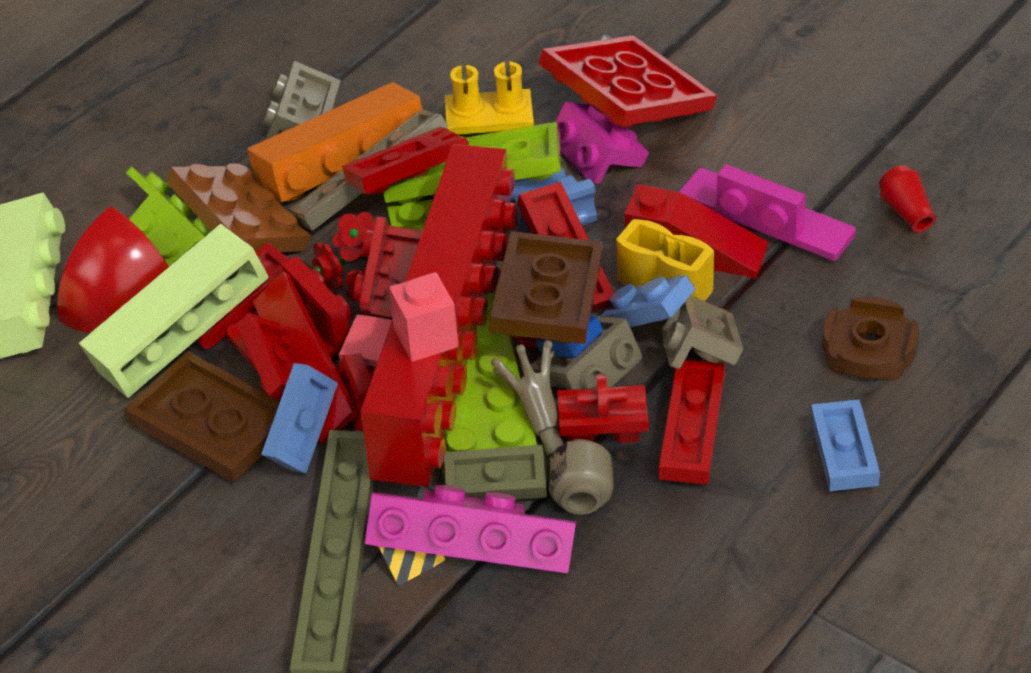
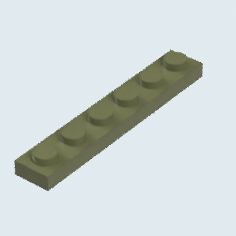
M329 430L290 673L347 672L374 480H370L363 431Z

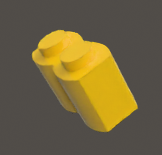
M638 219L632 220L616 239L617 279L624 286L633 284L634 287L645 285L660 276L669 279L686 274L696 289L691 294L692 296L706 301L713 292L714 250L703 241L689 236L673 235L668 229L657 223Z

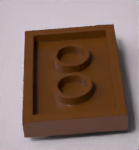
M511 231L491 310L489 332L507 334L512 337L523 336L555 340L561 343L586 344L601 266L603 242Z
M187 351L124 408V413L128 423L228 480L236 482L263 456L261 454L280 401L271 398L265 392Z

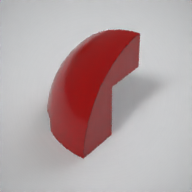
M112 206L101 213L78 240L67 260L59 285L57 301L59 322L86 333L93 332L169 268L167 262L147 236L130 219Z

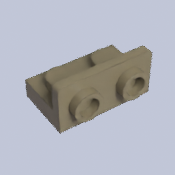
M294 61L288 75L280 73L273 87L271 97L277 99V102L270 101L263 117L262 124L268 126L264 140L277 135L279 130L286 131L332 110L341 80Z
M692 295L671 318L660 321L659 329L662 330L663 346L666 348L669 365L678 370L682 366L691 347H694V351L699 356L710 362L718 363L721 359L733 365L736 364L744 350L733 313Z
M597 316L603 331L575 358L560 356L552 358L550 369L551 386L566 388L567 390L596 388V374H606L607 387H612L642 359V353L627 319ZM542 355L531 364L535 373H540Z

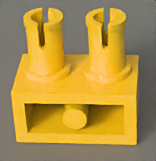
M505 62L498 64L494 68L496 91L479 93L478 70L473 66L466 65L467 79L463 80L462 66L455 67L450 73L453 95H445L447 129L467 138L534 126L530 89H522L521 66L518 63L509 62L510 76L507 77Z

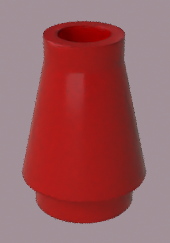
M901 165L890 169L881 177L879 181V188L881 189L880 198L904 219L914 232H923L935 223L937 217L931 209L922 180L917 171L911 170L906 165Z

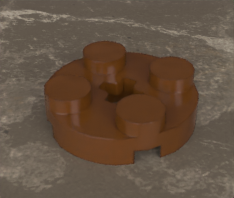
M860 297L851 300L850 307L844 308L839 312L837 306L825 318L822 346L828 357V366L834 372L848 373L862 378H880L884 381H894L903 375L904 368L912 363L917 354L919 340L918 324L914 318L911 323L904 316V308L893 301L877 297ZM867 334L876 335L875 341H868L865 338Z

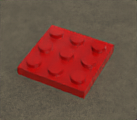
M634 35L542 49L538 63L550 72L557 82L570 87L580 95L582 101L595 106L608 116L610 122L621 127H631L633 124L650 121L659 122L666 118L691 116L693 113L713 110L717 97L714 92Z

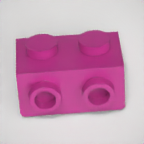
M565 102L556 119L560 137V151L586 179L590 178L594 184L601 183L610 164L643 167L649 155V152L636 140L637 135L635 132L627 127L613 124L609 121L606 114L593 105Z

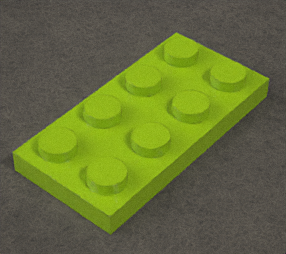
M557 122L465 138L471 146L506 149L508 168L514 169L515 180L528 178L531 181H541L550 178L554 173L561 172L560 137ZM446 162L429 168V172L421 177L404 178L390 184V188L383 192L385 202L398 201V203L406 204L417 202L423 196L434 195Z

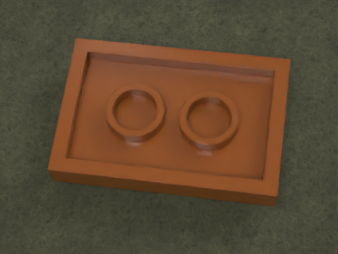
M230 163L227 166L192 164L190 167L170 168L166 182L211 231L222 224L253 247L255 252L267 242L280 252L307 250L311 235L297 222V218L274 198V194L267 190L252 175L249 168L236 163Z

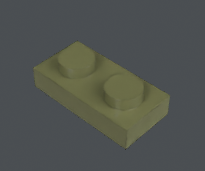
M543 445L445 452V484L464 489L465 496L485 499V494L488 492L508 494L514 496L515 500L547 497Z

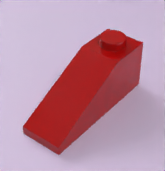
M637 184L624 213L625 228L634 219L646 220L665 227L673 235H684L703 241L714 250V271L757 279L768 250V241L681 192Z

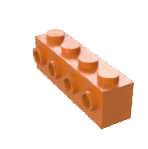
M391 82L247 148L254 177L267 190L271 191L274 194V198L281 203L299 199L304 195L305 191L324 184L343 169L342 166L354 161L419 110H423L420 96Z

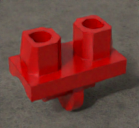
M596 374V388L557 390L560 436H567L568 442L577 439L594 441V434L613 433L614 439L620 443H633L639 441L641 431H649L645 385L607 387L606 374Z

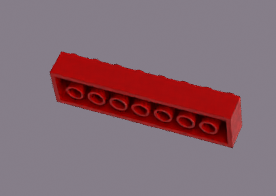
M452 144L406 281L437 272L455 305L458 347L411 362L394 330L392 319L360 412L370 480L428 487L434 467H442L445 456V439L443 437L445 431H452L456 420V402L454 401L456 395H463L467 383V367L465 365L467 360L475 359L478 344L477 326H484L488 313V300L486 297L488 293H494L498 280V267L496 264L497 261H504L508 244L506 232L507 230H514L516 224L517 204L510 202V196L514 189L515 172L514 169L508 168L506 149Z

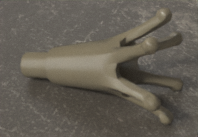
M551 340L544 342L540 373H535L529 364L525 346L518 345L516 347L522 363L521 369L524 372L521 380L498 358L491 360V365L495 367V375L501 376L521 400L535 436H540L547 457H550L554 450L563 444L559 433V416L550 382L551 360L555 355V351L551 349L553 346Z

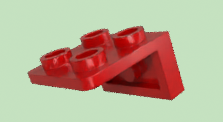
M298 256L281 263L282 272L290 275L330 358L338 355L350 331L348 320L352 318L348 303L340 294L334 295L326 287L321 274L315 268L310 270ZM238 322L230 325L227 328L228 340L257 371L253 360L249 358L244 350L245 343L236 326Z

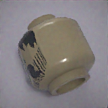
M577 439L566 442L554 450L550 456L548 474L549 492L552 500L557 505L570 513L584 515L596 511L611 499L614 488L613 461L610 453L602 445L585 439Z

